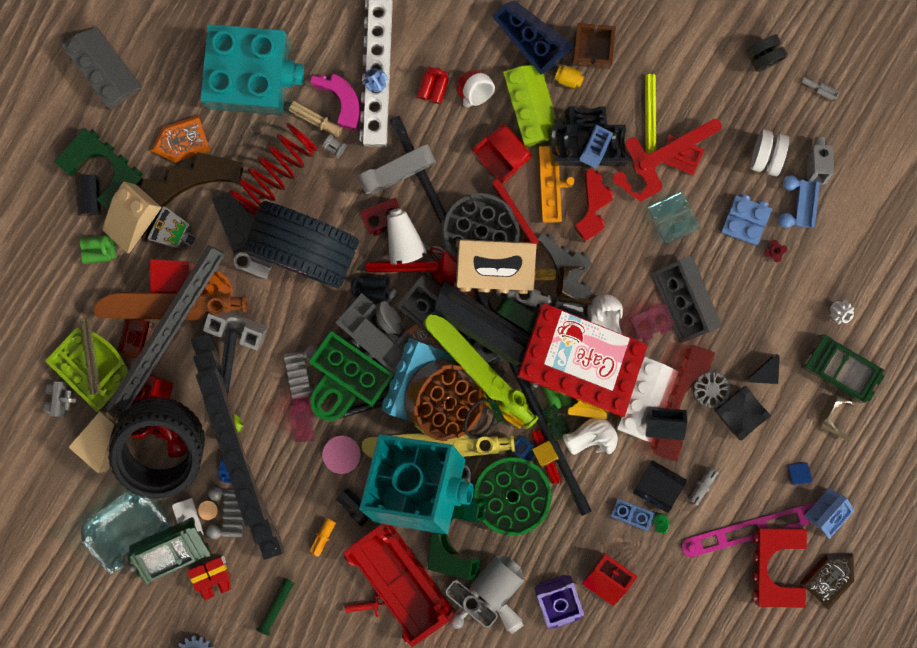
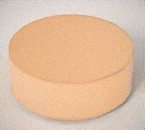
M204 501L200 504L198 513L204 520L214 519L218 514V506L213 501Z

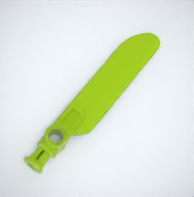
M429 315L424 319L426 329L491 399L500 401V406L505 413H511L514 417H518L524 423L526 429L536 423L538 416L534 415L527 408L528 405L526 404L524 394L518 390L514 391L452 324L437 315Z

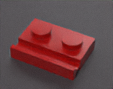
M669 135L665 145L678 138ZM693 145L663 163L693 176L705 150Z

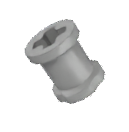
M331 134L322 145L323 150L327 149L337 159L347 147L345 143L342 144L335 140Z

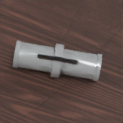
M708 467L701 480L696 482L697 486L688 499L699 505L705 493L710 491L711 488L709 487L719 473Z

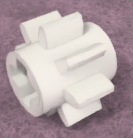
M845 299L842 303L836 301L830 308L831 314L829 316L837 324L841 322L848 323L854 316V307Z

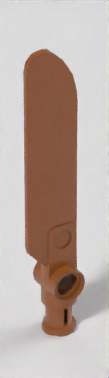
M219 291L213 294H200L185 320H198L206 312L214 315L230 312L231 310L247 312V295L231 297L230 294H224ZM116 292L101 298L94 306V313L99 318L162 319L177 293ZM214 300H217V301H219L222 305H221V306H217V305L214 304L213 301H214Z

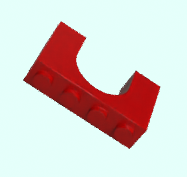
M757 527V532L753 534V540L756 543V551L753 552V562L756 563V570L753 571V582H756V590H753L752 593L753 602L758 607L806 608V588L803 586L773 583L768 575L767 567L771 556L779 550L807 549V530L804 528Z

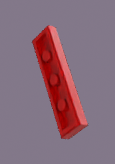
M496 179L493 181L492 187L500 199L513 210L512 213L516 221H518L519 228L528 242L535 243L536 246L539 245V240L500 180Z

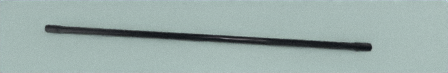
M396 116L392 118L390 123L399 137L406 154L415 150L401 117ZM424 169L416 174L441 223L446 212ZM472 288L478 302L494 312L485 292H479L478 288ZM508 362L533 414L538 416L537 423L546 441H550L558 456L556 462L569 486L581 515L590 513L592 511L568 465L529 382L517 377L520 364L515 366Z

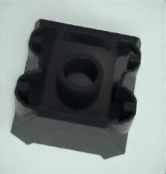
M652 460L633 493L668 513L686 485L687 480Z

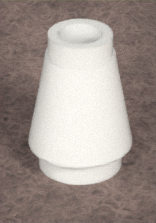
M507 604L500 610H497L506 630L511 634L524 626L521 622L522 619Z

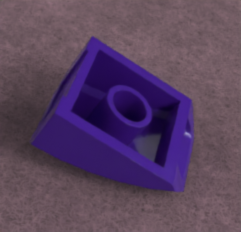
M561 575L557 578L540 582L534 588L548 629L567 625L585 616L570 575Z

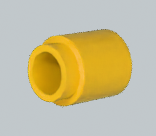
M565 65L564 67L559 66L555 80L559 81V84L576 90L577 86L581 87L584 76H581L582 71Z

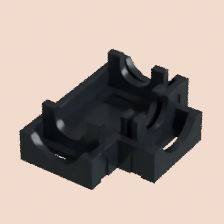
M569 106L565 110L566 125H552L548 129L551 166H590L580 161V157L595 125L613 133L599 165L625 166L629 162V155L625 151L624 144L626 125H607L606 106L592 109H579L575 106ZM583 115H594V117H583ZM596 134V136L606 140L604 137ZM555 137L558 140L559 155L556 152Z

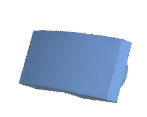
M617 499L611 517L649 531L655 513Z

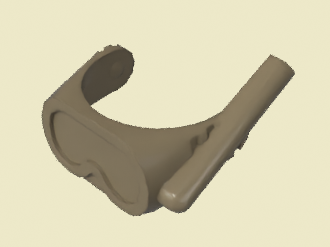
M832 395L827 400L819 416L821 421L820 427L849 442L851 437L842 433L834 426L832 416L838 405L848 403L856 406V404L837 395Z

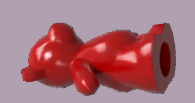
M156 426L158 430H154L152 434L158 439L167 441L168 456L170 458H178L187 453V446L177 433L166 427Z

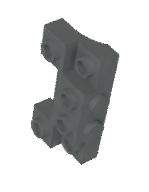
M361 293L336 321V324L352 337L351 342L358 348L362 346L367 350L365 354L373 360L377 359L394 374L397 370V364L403 355L404 346L408 342L409 337H412L404 332L394 343L366 318L376 305Z

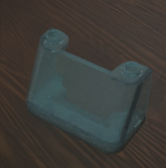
M128 491L82 525L80 529L81 540L85 547L111 575L115 571H120L125 566V556L129 554V545L173 526V524L154 498L140 497Z

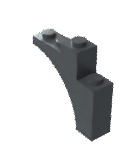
M542 233L538 238L539 244L551 257L557 276L561 266L585 267V270L574 269L569 272L566 278V288L572 296L588 299L593 294L590 291L591 287L583 281L579 283L578 280L592 264L589 261L591 258L584 252H576L571 257V252L566 247H559L555 244L556 240L551 235L546 234L545 236ZM557 296L554 307L558 308L565 302H560L559 296ZM565 303V304L574 305V306H578V307H582V306L584 305V304H576V303Z

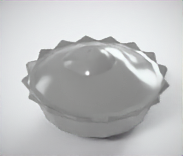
M381 302L380 307L376 311L378 327L391 335L403 333V323L398 312L389 303Z

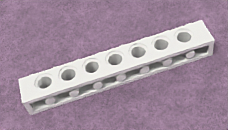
M365 0V10H368V17H365L364 28L368 29V34L364 36V47H367V55L363 54V66H366V72L375 66H379L385 72L388 80L385 81L386 87L378 93H372L366 86L365 92H362L361 103L365 104L364 111H361V122L364 123V130H360V141H363L364 147L387 148L393 0ZM377 10H381L384 13L383 16L379 18L375 17L373 14ZM375 29L383 31L380 36H374L372 33ZM378 47L382 49V52L379 55H374L372 50ZM365 73L362 74V85H365L363 82L366 79ZM372 104L380 106L377 112H372L369 108ZM373 122L379 124V128L376 131L369 129V125Z

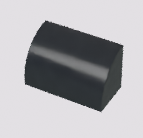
M90 174L76 177L78 216L101 215V203L97 200L100 196L99 176Z
M648 407L645 437L685 440L688 423L687 410Z

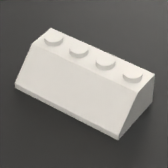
M644 357L625 417H619L615 429L652 443L653 438L645 437L648 407L665 408L678 371Z

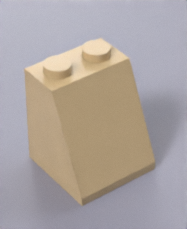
M108 411L99 412L69 446L75 454L97 473L106 472L109 469V447L120 419L116 414L109 413Z

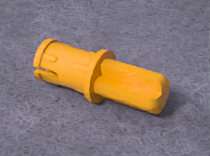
M325 517L319 532H316L317 536L310 548L311 554L320 556L326 542L330 540L329 536L336 522Z

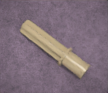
M295 101L291 103L289 107L290 112L319 127L320 131L324 130L336 138L339 137L343 127L331 122L328 117L324 118Z

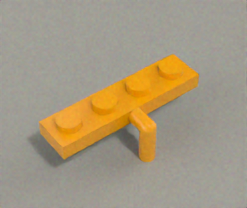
M539 146L542 223L562 222L560 188L572 187L574 178L569 177L567 180H560L559 165L551 166L550 146ZM555 146V147H556V152H557V154L559 155V153H558V146Z

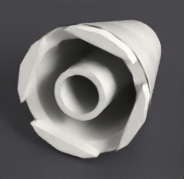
M401 208L391 210L387 216L390 263L397 264L396 261L401 260L402 264L422 258V253L427 254L426 247L406 211H401Z

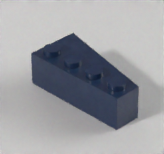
M515 0L504 4L492 16L540 75L550 71L575 47Z

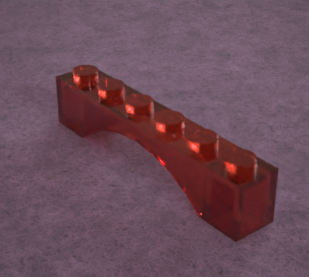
M696 345L686 348L683 356L686 359L684 366L679 367L677 373L679 377L678 383H674L670 393L673 395L672 400L667 402L665 408L680 409L683 397L691 384L709 371L715 352ZM655 438L651 449H654L653 454L677 462L683 441Z

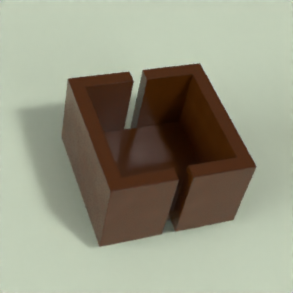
M577 23L573 66L590 67V64H593L594 68L610 69L613 62L616 26L598 25L597 33H593L595 24Z

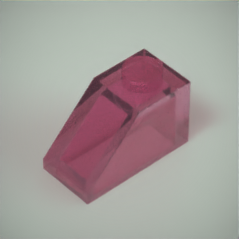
M293 398L291 403V419L295 442L314 441L311 398Z

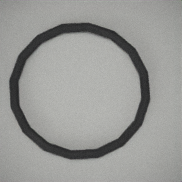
M487 398L478 400L467 412L464 420V430L470 438L482 437L491 429L489 427L483 433L476 436L471 435L467 430V420L470 413L479 403L488 401ZM494 415V417H493V419H492V422H491V424H490L489 426H491V425L494 424L495 419H496L495 415Z

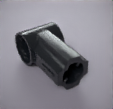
M348 487L337 497L336 500L361 527L370 519L359 509L361 500Z

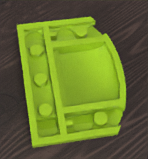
M76 327L45 362L99 413L112 399L127 375L128 370L123 358L113 345L93 332L91 337H94L92 338L94 343L92 344L95 345L92 346H95L93 351L96 352L93 353L96 356L94 360H96L95 363L97 364L95 365L97 366L95 367L98 370L96 371L98 372L96 377H99L97 382L100 383L97 384H100L98 385L100 386L98 391L101 392L97 395H90L82 330Z

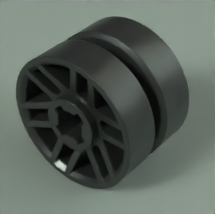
M778 34L767 37L746 50L750 59L758 58L752 63L756 72L765 70L788 57L784 47L777 48L782 43Z

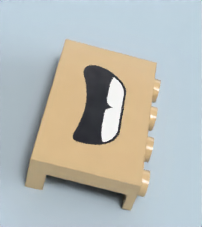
M456 239L458 255L454 286L459 288V291H471V288H478L479 292H490V289H497L499 293H509V290H516V293L527 294L528 290H534L535 243Z

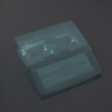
M683 192L648 207L665 245L700 229V225L691 210L692 207Z

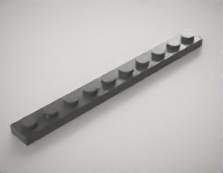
M207 245L106 406L109 412L122 416L131 406L226 255L221 250Z

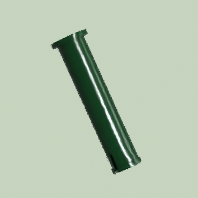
M287 578L283 579L259 628H256L258 632L270 636L269 632L295 584Z

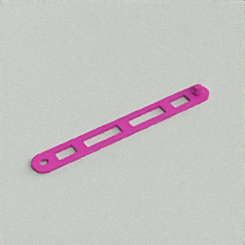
M816 502L687 538L682 543V551L688 557H695L753 540V535L728 542L725 533L754 524L757 527H767L766 521L796 512L799 522L781 527L797 528L811 524L805 518V514L807 513L806 510L812 508ZM712 536L717 537L718 545L703 549L702 539Z

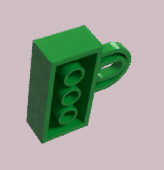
M330 331L309 361L310 365L325 374L312 393L311 408L320 419L325 421H336L342 418L357 397L374 408L390 386V382L395 375ZM331 393L337 394L338 400L329 412H324L321 406L327 396Z

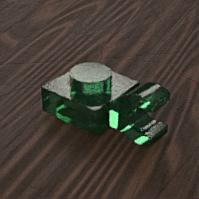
M554 404L542 410L543 415L548 420L545 426L554 441L561 439L563 434L571 431L562 414L557 415L558 409Z

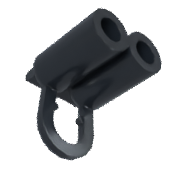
M373 274L355 277L351 281V293L356 296V299L362 293L370 301H388L390 278L388 275Z

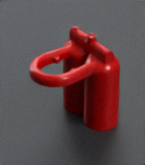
M428 66L427 70L423 72L416 97L436 104H442L449 81V72L440 70L438 67L436 69Z

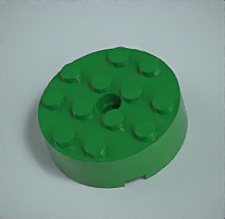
M506 457L492 462L480 473L474 487V498L487 501L485 520H483L484 524L500 534L517 536L531 532L544 521L550 509L552 492L547 477L538 466L522 458ZM510 491L518 493V498L514 502L507 499V494Z

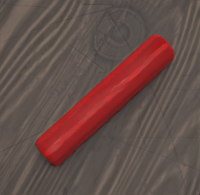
M541 430L531 433L536 447L545 443ZM554 461L544 465L551 483L557 484L561 482Z

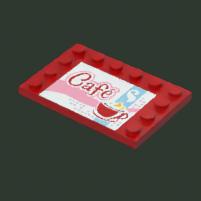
M542 303L517 377L619 417H625L648 344Z

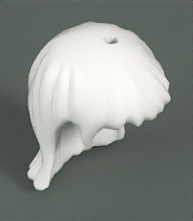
M609 294L593 298L592 305H588L587 320L622 334L619 326V317L620 319L622 318L623 307L620 301Z
M593 418L583 423L574 432L563 434V441L573 455L593 445L600 446L596 453L605 451L607 454H611L617 446L618 436L613 426L607 420Z

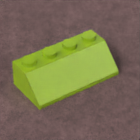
M533 65L504 71V77L524 145L528 148L548 142V129L555 125L556 115L544 74L540 75Z

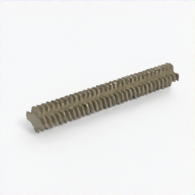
M90 318L80 319L86 360L85 365L87 367L86 372L88 374V386H90L89 393H91L90 395H97L101 391H98L100 390L98 389L100 384L97 383L100 382H97L99 377H96L98 376L96 374L98 370L95 367L97 363H95L96 360L94 359L96 358L94 357L96 356L93 353L96 351H93L95 346H92L95 345L92 344L94 343L92 342L94 337H91L93 336L91 335L93 330H90L93 328H90L92 323H89L92 321H89Z

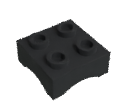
M743 386L715 410L717 415L740 441L771 417L747 386Z

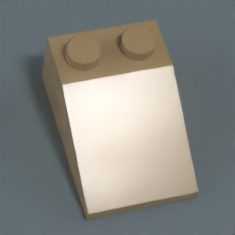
M123 182L112 198L102 230L124 251L130 253L162 207L137 185Z

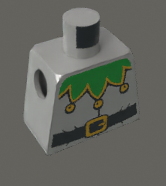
M163 206L147 239L180 250L183 243L193 247L198 237L189 233L192 227L189 223Z

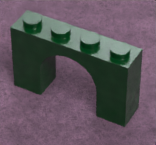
M84 128L54 163L73 177L88 160L94 157L108 158L114 167V178L97 200L109 210L112 198L122 183L128 182L139 186V183L143 182L141 177L143 173L135 166L133 168L127 165L129 161L121 154L117 156L113 152L115 148L107 141L103 144L99 140L101 136L93 129L88 131Z
M472 498L469 505L454 506L451 522L455 518L474 523L485 520L487 501ZM432 532L429 540L430 553L427 557L428 570L465 580L478 577L480 558L456 551L452 547L447 534Z

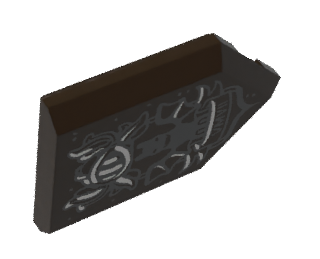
M825 554L800 582L828 610L854 582L853 554Z

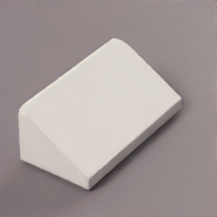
M193 498L172 504L177 523L193 517L197 531H201L202 535H204Z

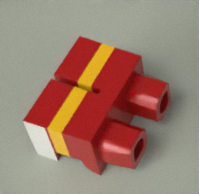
M224 555L187 571L196 593L200 592L204 601L215 596L211 586L218 584L221 594L232 589L229 580L231 575L227 569Z

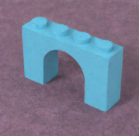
M409 337L408 342L404 346L401 360L397 364L395 376L390 382L388 394L383 400L381 410L389 415L409 421L405 411V395L413 375L431 362L437 360L454 361V358L447 350Z

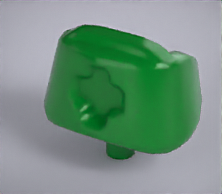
M663 513L656 514L653 517L656 532L661 534L667 533L670 526L668 516Z

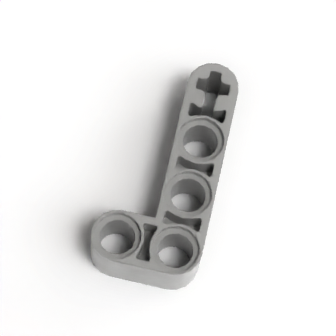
M427 144L378 169L367 170L357 177L365 194L372 195L436 163V160Z

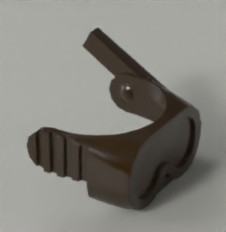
M561 266L558 270L556 294L559 296V301L592 305V300L574 297L566 288V278L569 272L574 269L585 270V267Z

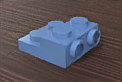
M740 194L732 200L721 233L757 246L772 208H769V204L764 201L758 200L755 203L750 201L751 197Z

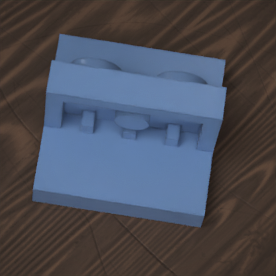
M829 487L805 514V518L830 539L855 510L845 496L839 495Z

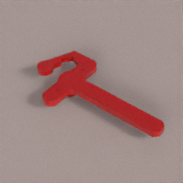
M712 119L651 154L644 152L636 138H629L625 143L626 149L634 161L633 167L635 172L643 177L647 186L640 194L632 192V186L626 182V175L623 172L614 174V184L623 188L639 202L658 193L662 189V183L655 172V167L719 132L722 127L721 122L717 119Z

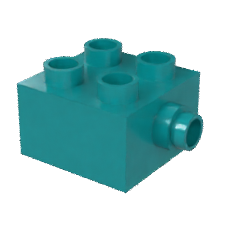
M208 24L201 90V102L208 110L283 116L286 87H293L294 84L302 85L304 79V64H295V60H288L290 40L286 32L283 30Z
M379 434L359 509L375 523L448 535L454 506L469 505L473 498V484L465 482L461 478L466 460L452 444Z

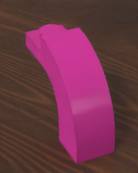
M318 74L317 77L312 75L310 80L312 87L331 92L340 99L341 112L337 121L338 126L357 132L361 115L360 105L351 85L335 74H332L331 81L324 75Z

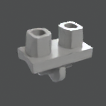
M56 381L52 384H47L46 392L52 395V402L45 403L44 412L49 413L50 416L66 417L67 410L70 408V402L76 403V399L71 398L69 384Z

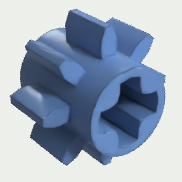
M372 68L365 73L366 79L363 82L369 91L379 92L386 87L385 81L388 80V77L382 69L378 71L377 68Z

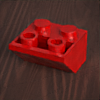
M603 552L582 582V585L614 606L627 593L638 576Z

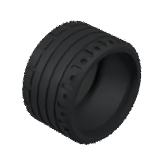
M168 398L144 399L140 403L137 402L130 406L128 411H125L120 417L109 447V465L112 467L111 471L115 475L116 480L126 490L148 499L172 497L187 489V486L192 484L199 472L205 446L204 430L199 418L195 416L193 411L189 410V407L184 406L183 403H178L176 400ZM146 426L166 427L183 439L189 455L181 464L173 468L160 470L149 468L138 462L130 453L127 446V438L134 431Z

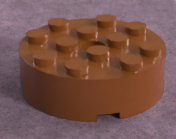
M437 360L422 367L410 381L405 395V411L409 421L416 429L435 440L448 441V439L455 437L460 438L466 434L464 420L467 412L472 405L482 399L483 389L460 364L451 360ZM484 402L479 403L470 413L467 420L468 432L478 421Z

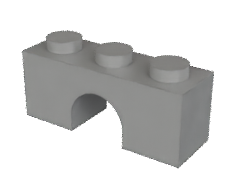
M209 312L203 331L218 337L225 335L227 330L236 331L238 333L237 337L240 339V345L257 351L264 342L268 326L231 312H222L218 315Z

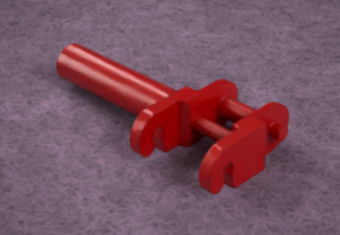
M375 592L373 599L376 598V602L345 605V613L374 609L375 617H378L377 607L386 604L378 602V599L381 597Z

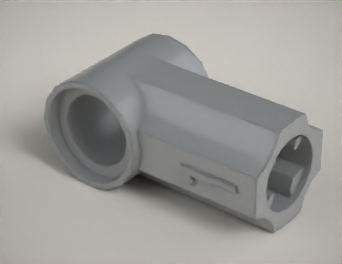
M240 252L234 257V265L239 270L267 280L273 264L244 252ZM245 256L248 258V263L246 266L241 267L238 265V259Z

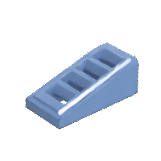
M595 125L580 157V161L597 168L613 133ZM596 134L604 137L606 140L596 136Z

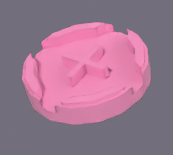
M343 435L333 437L324 446L322 453L323 461L327 468L334 473H349L360 462V447L351 437Z

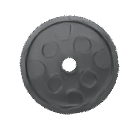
M476 193L459 199L448 210L441 222L440 243L442 249L457 260L458 248L456 247V239L519 242V224L512 213L513 210L503 200L490 194ZM476 229L481 230L484 234V237H479L476 233Z

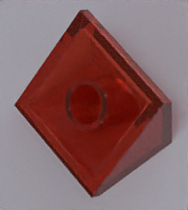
M125 319L117 350L119 354L137 359L152 335L155 323L140 319Z

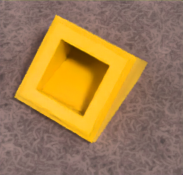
M550 441L532 449L541 467L558 459Z

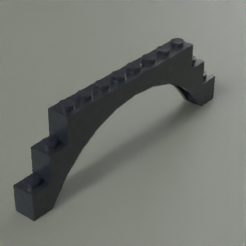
M208 333L193 338L191 342L196 354L193 359L198 374H196L197 382L245 526L250 527L254 542L259 544L264 560L281 555L285 551L279 533L259 493L234 422L223 381L219 352L213 334Z

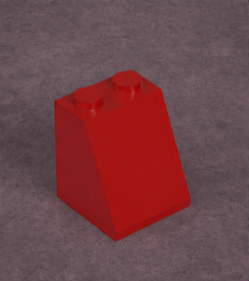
M150 259L151 293H178L195 265L189 261Z

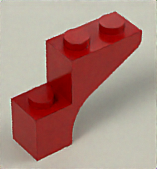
M593 168L589 169L585 175L587 213L574 226L584 243L605 229L603 218L595 213L613 201L612 196H614L608 186L605 187L601 182L603 178L597 170L594 171Z

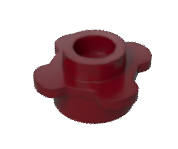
M772 240L764 254L766 257L774 259L775 262H780L782 255L787 252V247L778 244L777 240Z

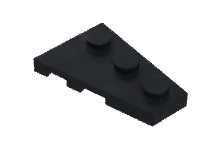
M229 192L213 198V204L233 252L244 249L243 246L245 241L248 240L247 236L249 231L252 230L250 228L254 219Z

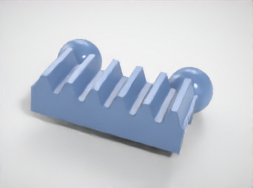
M788 175L783 179V187L787 190H794L797 187L798 196L795 206V218L789 213L781 214L778 219L781 227L789 228L792 225L807 228L815 227L820 182L797 180L793 175Z

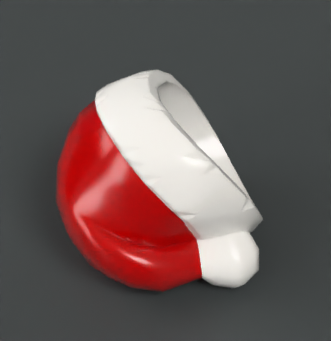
M480 70L465 72L459 78L457 84V92L463 99V105L467 108L484 103L495 91L491 78Z

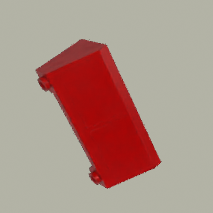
M379 524L343 552L346 562L349 565L359 567L403 628L402 638L411 647H414L448 623L456 613L394 526Z

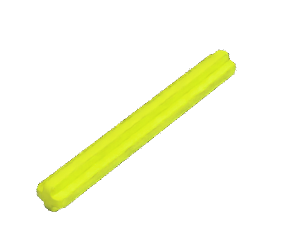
M646 74L645 153L651 154L656 151L655 74Z

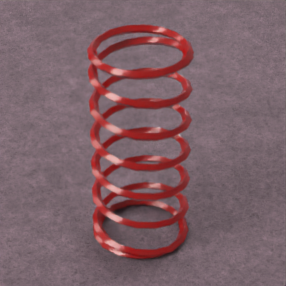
M286 123L287 128L301 141L310 153L301 149L281 134H277V138L299 163L293 161L271 145L267 146V149L289 174L263 157H258V161L279 185L253 168H248L249 173L269 196L243 179H238V182L259 206L261 204L260 200L250 189L269 201H275V196L261 179L279 190H285L283 182L270 167L289 179L295 178L292 170L280 156L294 166L304 168L303 161L291 147L308 157H314L313 150L315 152L318 151V147L290 123ZM228 190L231 196L256 216L257 212L253 208L258 210L259 207L239 193Z

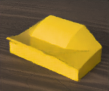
M576 401L567 407V415L607 418L606 411L581 401Z

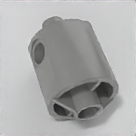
M495 556L470 585L469 591L477 598H483L485 600L483 604L491 611L494 610L496 612V610H500L525 581L522 569L510 557Z

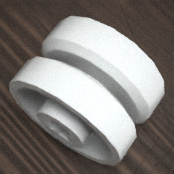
M762 129L754 147L750 169L761 172L766 166L767 174L777 177L781 172L787 155L789 136L779 133L773 140L772 131Z

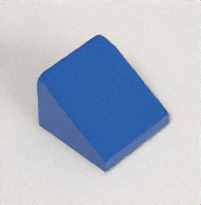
M521 435L514 442L515 452L512 453L518 458L530 461L535 456L532 450L535 447Z
M808 463L788 465L791 485L812 482Z

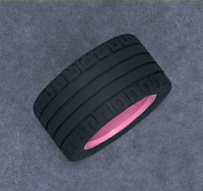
M263 201L250 228L252 230L248 233V240L245 241L243 246L244 251L315 281L340 288L344 282L343 277H346L352 263L351 259L354 258L356 253L354 250L358 247V238L303 213L272 202Z

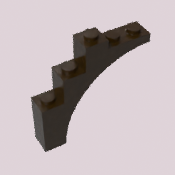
M197 152L191 163L193 170L170 165V169H167L165 172L164 180H166V183L143 178V182H140L138 187L163 208V206L166 207L181 193L202 184L211 182L239 183L238 179L242 178L245 165L242 162ZM162 208L155 216L151 224L148 226L146 231L143 233L141 238H148L151 229L156 219L158 218Z

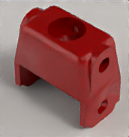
M504 124L485 137L472 150V153L477 155L483 166L496 179H499L502 185L511 179L533 157L529 149Z

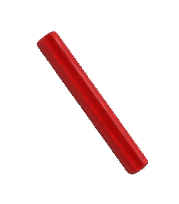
M390 261L366 263L367 272H438L440 268L438 261H412L402 264V261H396L397 264H391Z

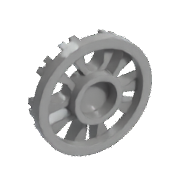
M707 372L699 376L695 381L693 388L694 396L705 407H719L728 399L730 386L723 375L716 372ZM710 375H713V382H710ZM717 376L722 379L719 384L715 381ZM703 377H706V378H707V380H708V383H707V384H704V383L701 381V379H702ZM725 383L726 387H723V388H720V387H719V385ZM698 384L704 386V389L697 388ZM721 390H726L725 397L720 394ZM704 391V396L699 398L697 392ZM717 395L722 399L721 402L716 398ZM705 397H709L706 403H704L703 400L705 399ZM711 398L715 399V405H710Z

